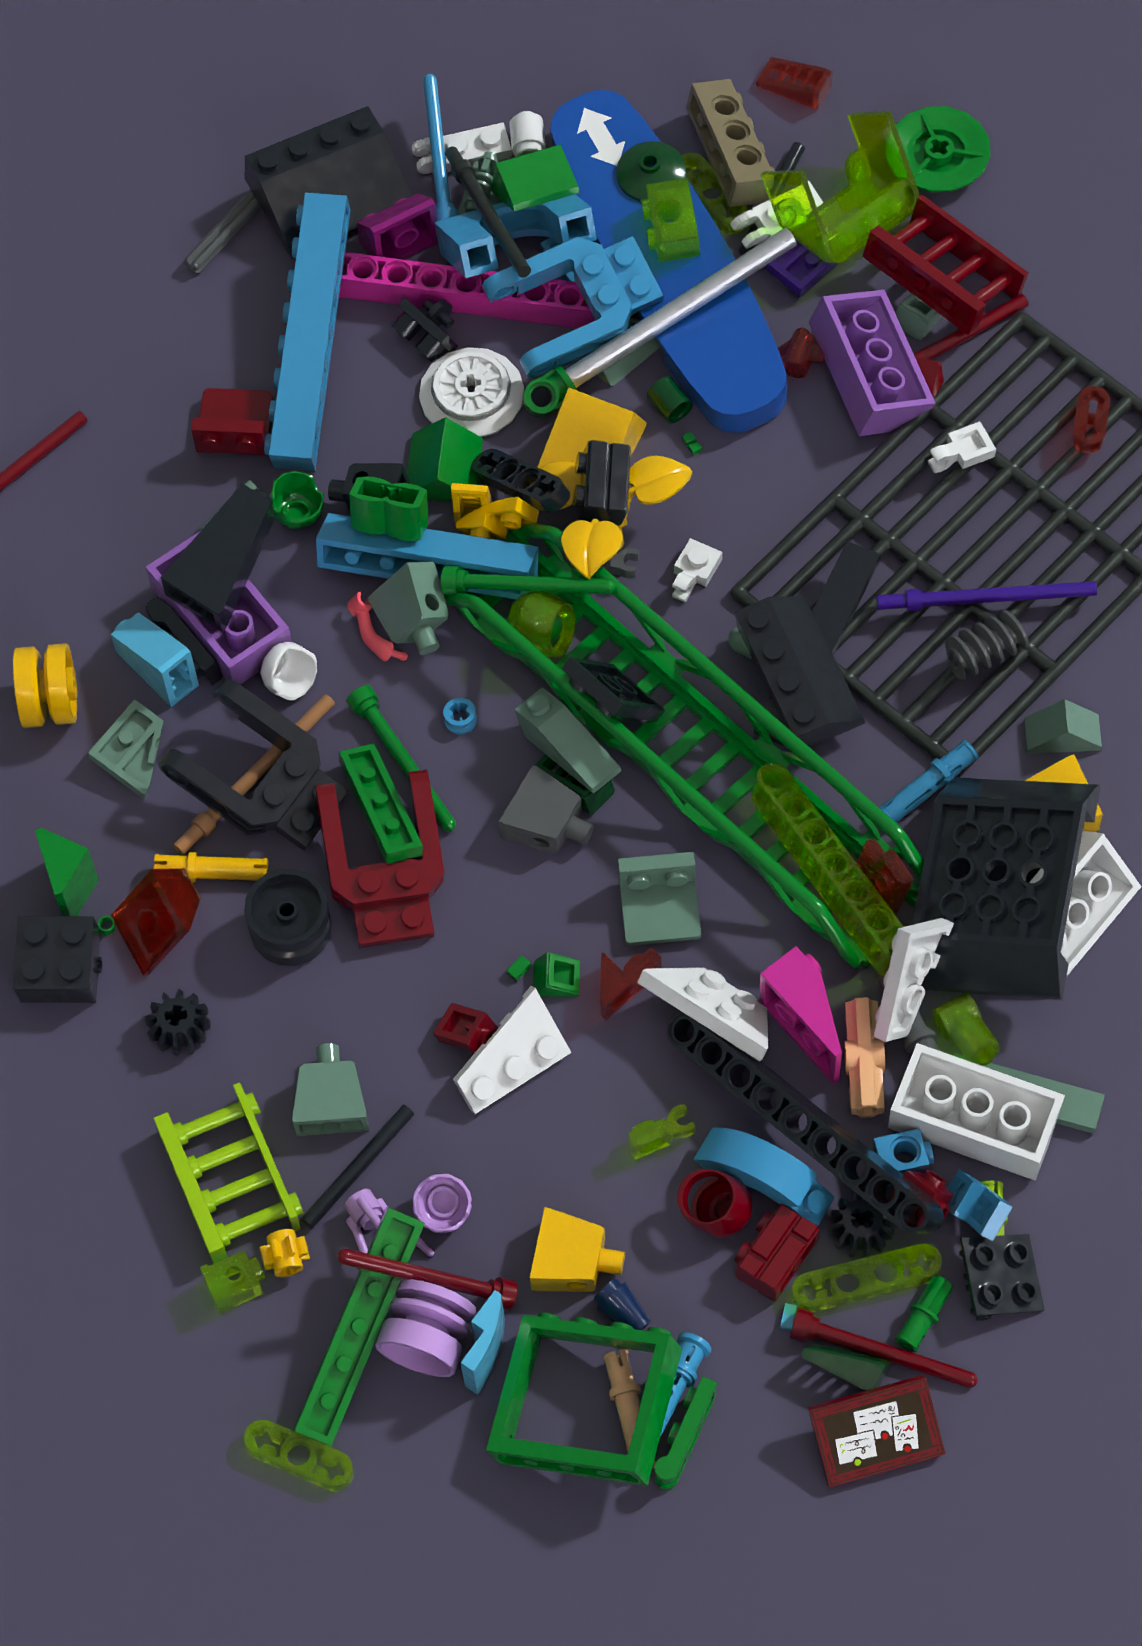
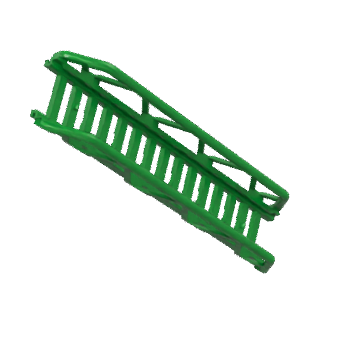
M536 523L524 524L519 529H509V534L503 540L531 545L528 542L529 537L543 540L552 554L546 558L538 551L539 577L586 578L578 570L573 569L565 562L559 550L560 548L564 552L561 543L563 531L556 527ZM603 566L591 578L611 579L614 581L616 588L611 594L631 610L655 643L651 648L646 646L587 593L536 591L528 601L520 605L506 619L493 609L503 597L485 594L477 597L464 592L444 595L446 604L451 607L456 606L463 617L483 633L504 654L521 660L546 682L571 713L607 746L625 753L650 775L670 802L700 827L713 841L734 850L762 875L779 900L804 920L818 935L830 941L839 955L854 969L859 970L862 966L868 969L874 963V958L854 940L900 897L915 909L920 883L917 884L895 862L898 859L905 860L920 881L924 860L905 831ZM559 595L570 605L565 612L532 641L527 640L518 632L524 624L556 596ZM584 617L596 629L557 664H554L543 653ZM661 638L687 660L676 659L671 655ZM610 640L622 652L610 661L609 664H614L624 673L631 665L636 663L647 673L637 683L643 691L650 695L661 685L674 697L663 706L666 711L657 722L646 721L638 730L632 733L620 722L623 718L619 716H614L613 718L606 716L595 706L597 701L589 693L583 694L570 685L568 682L570 679L569 675L561 669L570 657L587 660ZM686 670L711 680L737 703L760 736L753 740L680 674ZM687 708L700 721L659 757L646 744ZM767 730L793 753L782 752L773 744ZM710 733H716L726 744L689 778L685 780L672 769ZM738 755L742 756L753 766L715 802H709L699 793L718 772L722 771ZM792 763L817 773L846 799L868 831L864 835L860 834L786 767ZM767 778L779 791L740 827L736 826L725 815ZM793 801L806 815L767 851H764L752 838ZM820 825L833 838L794 875H791L779 862ZM876 826L888 835L897 847H890L882 840ZM847 849L861 862L819 900L806 886ZM874 873L888 886L841 929L831 915V912Z

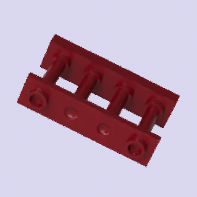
M923 195L917 198L910 224L894 235H891L878 225L870 231L862 257L968 336L978 329L986 307L985 303L1001 291L1011 298L1022 294L1029 272ZM923 232L937 243L918 255L905 244ZM949 251L963 261V263L945 275L933 266L932 263ZM976 271L990 281V283L975 294H971L958 283Z

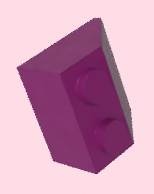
M417 193L409 198L398 200L392 206L378 213H371L364 217L363 220L357 222L359 243L366 254L406 260L437 245L438 239L434 222L437 221L435 202L432 198Z

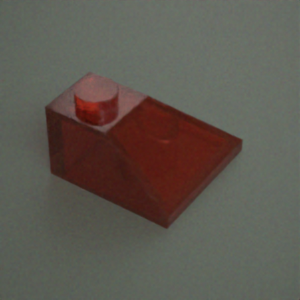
M184 868L151 869L111 914L143 976L149 975L191 929L201 898Z

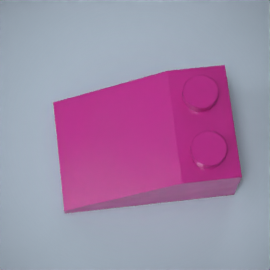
M795 946L760 973L759 1003L767 1008L770 1016L834 1086L840 1080L842 1051L821 974L822 970L812 955L808 953L804 955Z

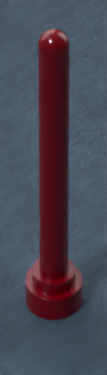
M341 1249L337 1255L338 1261L343 1265L406 1280L414 1279L429 1282L449 1290L482 1297L485 1302L496 1290L502 1296L504 1311L512 1309L517 1297V1283L514 1280L502 1277L484 1282L350 1249Z
M798 1308L789 1338L804 1343L806 1339L814 1341L815 1338L968 1388H972L978 1383V1377L974 1372L820 1323L821 1318L813 1316L814 1312Z

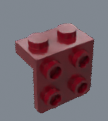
M205 389L202 394L200 417L193 418L191 431L196 452L265 455V437L267 433H270L271 425L269 421V408L271 400H273L272 393L265 390Z

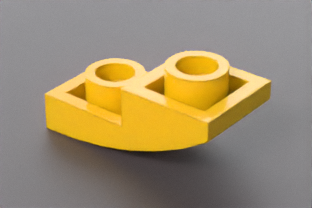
M519 497L505 498L481 506L457 521L456 529L469 536L505 540L508 528L519 529L521 525L537 523L539 510Z

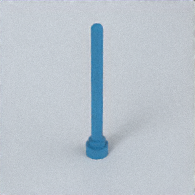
M427 74L423 78L437 200L436 214L437 221L459 215V211L450 201L437 79L433 74Z

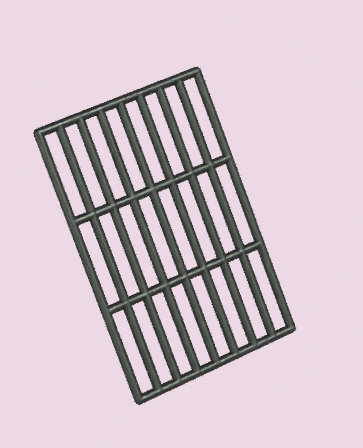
M1022 311L1017 312L940 387L934 397L936 404L932 409L900 425L733 586L730 592L732 598L744 607L758 602L759 600L749 591L820 522L836 509L849 519L850 522L772 597L794 596L844 548L847 541L850 542L861 530L877 541L870 550L879 553L881 558L890 551L905 563L854 613L836 649L837 651L877 611L876 596L895 594L916 572L932 584L925 592L962 590L955 582L1038 500L1054 513L978 589L1000 587L1065 522H1068L1082 534L1031 585L1053 584L1093 543L1110 555L1083 582L1096 581L1098 588L1121 564L1138 576L1054 661L1038 649V647L1089 596L1066 598L1028 637L1029 649L1025 651L1017 643V655L1013 657L1010 655L930 736L914 724V722L958 679L950 666L903 713H900L886 700L971 615L982 624L990 616L997 617L984 607L983 603L959 605L960 607L875 691L858 678L930 607H922V611H905L847 669L836 662L850 692L934 759H940L950 752L942 744L1029 659L1044 672L971 745L980 758L1142 593V560L1133 554L1142 544V523L1121 544L1105 533L1119 516L1142 494V474L1093 523L1077 512L1142 446V426L1065 502L1049 490L1130 409L1142 417V399ZM1021 328L1037 339L956 419L940 408ZM1048 348L1064 360L988 434L995 447L1075 368L1091 379L1010 460L996 450L995 457L986 461L999 471L916 553L900 540L977 464L962 469L958 463L889 531H886L872 520L929 465L928 460L933 458L930 453L931 449L939 445L948 444V433L969 426ZM1102 389H1105L1119 400L1038 481L1022 470ZM929 417L944 428L862 510H859L845 499ZM1010 479L1027 491L944 574L927 562ZM1036 600L1014 601L1006 611H1009L1018 619ZM816 602L810 607L811 611L813 610ZM977 760L964 768L957 776L963 775Z

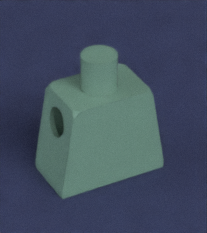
M407 562L367 598L391 641L396 644L415 643L419 654L426 655L440 647L434 630L448 619L449 612L444 594L442 593L435 563Z
M326 1043L317 1046V1063L302 1064L299 1068L292 1116L296 1136L369 1131L367 1113L355 1062L351 1060L340 1061L339 1046L336 1044Z

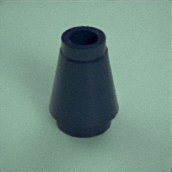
M616 1277L593 1298L599 1305L597 1310L614 1322L628 1324L635 1330H643L651 1322L627 1283L624 1282L622 1284Z

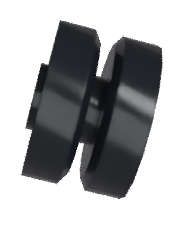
M279 869L265 874L252 885L245 899L244 914L254 947L266 960L278 965L296 966L311 961L325 949L331 937L332 919L324 889L312 875L298 869Z

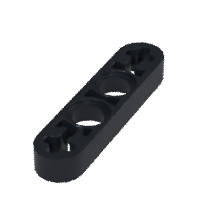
M492 448L481 452L472 463L473 471L483 484L509 496L519 497L531 506L544 512L550 513L561 509L570 498V491L558 476L498 449Z

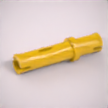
M189 852L188 856L155 854L154 862H156L154 864V878H187L188 882H196V879L258 881L268 871V858L197 856V852Z

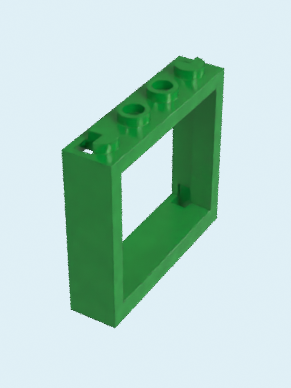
M544 1312L538 1313V1316L523 1315L486 1451L499 1464L648 1486L682 1348L670 1335L669 1331L658 1327H649L647 1331L635 1330L632 1326L621 1322H612L610 1326L598 1325L595 1321L583 1317H576L574 1321L561 1320L556 1315ZM541 1338L653 1353L628 1455L514 1439Z

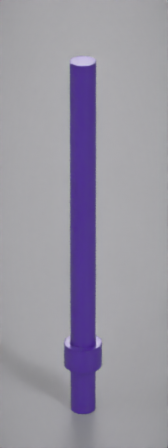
M1096 581L935 592H921V589L905 590L904 594L877 595L876 603L877 610L906 608V611L910 612L922 611V607L1086 597L1097 596Z

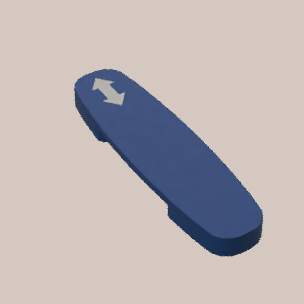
M595 90L573 98L558 108L551 121L553 146L561 144L579 187V193L576 195L592 209L597 236L596 242L605 249L633 236L664 295L662 302L637 312L641 320L736 260L715 222L686 177L682 186L675 194L658 202L635 200L625 194L620 188L616 169L621 156L628 149L639 143L661 142L624 96L609 90ZM648 164L646 166L653 167L655 164ZM746 278L654 337L663 351L666 367L712 426L724 432L740 433L752 430L778 416L786 405L788 394L787 373L776 342Z

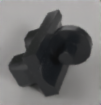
M405 297L398 304L403 312L392 327L407 341H410L422 327L427 333L415 347L431 362L445 349L449 352L455 351L458 345L439 328L442 324L446 328H450L454 324V320L449 316L452 311V305L447 300L443 299L436 303L430 299L426 300L423 304V308L428 311L426 316Z

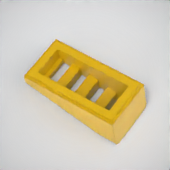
M452 483L451 485L455 526L457 521L468 513L493 502L488 486Z

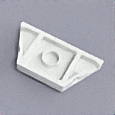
M651 968L642 971L637 981L638 984L759 1062L763 1059L768 1049L767 1008L757 1002L754 995L747 991L738 990L727 983L721 974L705 968Z

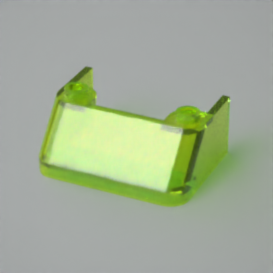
M891 111L858 112L848 115L859 147L848 155L845 162V173L849 186L818 207L816 206L804 170L765 171L760 174L779 226L782 229L788 228L799 243L826 263L845 262L865 248L872 229L879 225L886 231H889L913 213L917 198L919 197V191Z

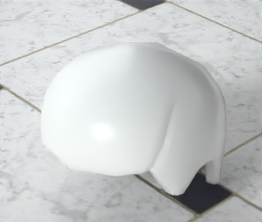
M284 641L283 643H278L271 648L263 659L260 674L264 686L273 694L290 701L305 695L313 685L317 674V659L315 655L294 642Z

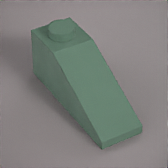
M543 687L514 709L524 737L592 793H595L621 772L617 762L571 711Z

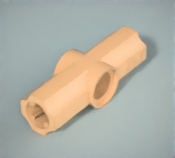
M868 997L855 998L845 1002L847 1041H844L845 1074L849 1075L851 1114L857 1115L860 1118L875 1117L878 1114H883L885 1109L882 1075L885 1074L884 1041L873 1037L876 1028L875 1016L878 1010V1001L871 1000Z

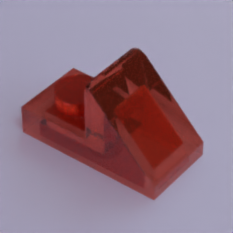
M649 948L643 955L640 953L634 955L624 966V971L605 953H601L600 1005L601 1016L606 1021L645 988L637 983L644 969L662 968V957L652 948Z

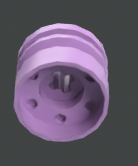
M414 1279L400 1281L395 1293L397 1298L392 1300L390 1305V1311L397 1318H388L384 1321L375 1344L377 1351L394 1363L419 1373L437 1377H450L454 1375L463 1351L462 1345L456 1339H463L468 1336L470 1332L468 1324L471 1323L476 1315V1307L468 1299L442 1286Z

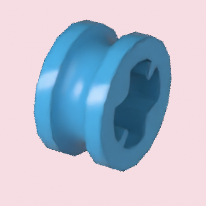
M452 699L443 709L444 723L451 733L464 735L475 728L477 723L476 708L469 699ZM460 710L466 711L467 719L463 720L460 717V721L454 720V712L457 711L460 714Z

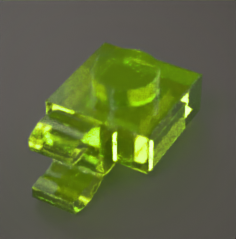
M677 1105L672 1108L666 1121L664 1118L655 1122L653 1120H646L637 1124L628 1133L629 1148L635 1160L670 1146V1141L674 1139L686 1138L694 1134V1122L687 1125H679L676 1122L679 1117L687 1115L686 1105Z

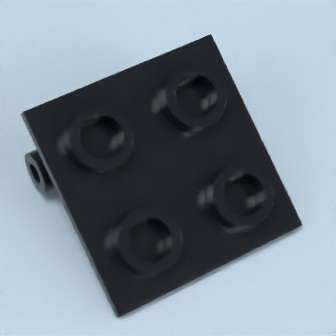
M1029 1234L996 1236L993 1241L984 1236L960 1238L962 1250L959 1251V1256L963 1257L966 1272L963 1274V1277L969 1283L965 1287L966 1291L971 1293L972 1308L970 1312L975 1314L976 1321L991 1319V1315L1045 1311Z

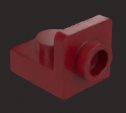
M451 1003L433 1035L439 1042L468 1050L473 1055L482 1044L487 1043L499 1027L486 1012Z

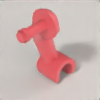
M357 592L348 601L347 607L349 612L357 617L364 644L384 662L388 661L391 656L401 661H406L408 658L406 652L394 650L392 641H388L376 634L369 614L372 606L368 599L363 603L360 597L361 592Z

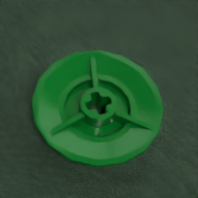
M948 106L924 107L908 113L894 126L888 140L889 161L897 175L913 187L929 192H953L971 185L984 173L991 156L990 139L981 123L964 111Z

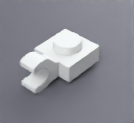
M979 421L948 433V444L939 445L931 449L930 453L933 458L929 459L928 463L934 473L948 469L956 461L964 469L995 457L996 448Z
M690 538L674 565V573L677 574V577L672 585L673 588H676L672 597L686 602L696 583L707 587L722 561L723 552Z

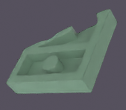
M134 699L88 752V758L142 799H145L148 796L164 721Z

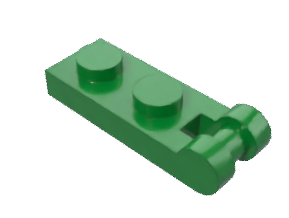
M702 1376L698 1387L691 1386L683 1403V1408L687 1410L682 1424L679 1422L674 1423L667 1439V1444L671 1445V1449L667 1456L659 1458L655 1463V1483L660 1489L668 1491L677 1486L717 1396L716 1381Z

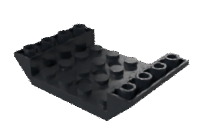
M954 777L936 798L912 925L939 918L954 923L949 936L942 934L935 953L941 956L936 968H931L924 977L921 986L925 990L1054 1000L1063 999L1069 964L1061 954L1084 822L1095 821L1100 794L1099 785ZM969 864L970 871L965 877L961 879L953 878V871L957 866ZM995 867H1007L1006 875L998 881L989 880V874ZM1035 868L1044 870L1043 877L1038 882H1026V876L1029 871Z

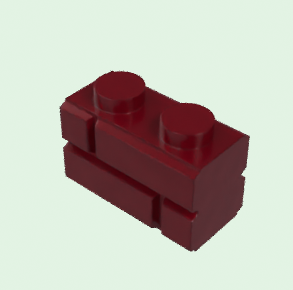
M780 1204L774 1213L768 1210L762 1216L756 1227L759 1235L752 1244L746 1241L734 1259V1262L738 1264L736 1266V1277L775 1302L819 1240L820 1232L817 1225L804 1217H800L796 1212L783 1204Z

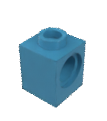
M920 1129L874 1138L873 1151L903 1175L906 1171L925 1173L926 1170H929V1164L934 1163L930 1141H923ZM900 1152H907L914 1157V1160L909 1163H902L895 1158V1155Z

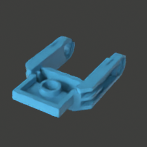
M633 236L603 249L601 244L576 237L526 259L531 268V273L527 277H519L514 267L510 266L491 275L482 284L484 292L490 303L516 292L520 295L571 271L574 272V280L596 321L525 353L521 357L520 363L527 377L531 379L541 377L559 365L563 367L586 357L626 331L631 315L664 300V295Z

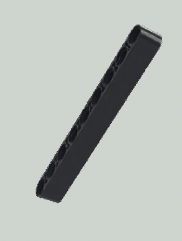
M679 1013L669 1020L667 1036L672 1045L901 1230L914 1234H932L941 1227L944 1213L942 1207L933 1198L764 1063L759 1062L685 1013ZM691 1024H693L694 1034L692 1038L689 1040L687 1037V1029ZM720 1046L722 1050V1056L720 1060L716 1062L714 1057L716 1048ZM748 1068L750 1072V1079L748 1083L744 1085L742 1076L744 1071ZM776 1090L778 1093V1103L773 1108L770 1100L772 1093ZM804 1113L807 1118V1125L801 1131L799 1119ZM833 1136L836 1141V1148L830 1154L827 1145L829 1139ZM862 1159L865 1164V1172L859 1178L856 1166ZM892 1183L895 1195L889 1202L885 1192L887 1186ZM921 1206L924 1211V1220L919 1226L915 1221V1212Z

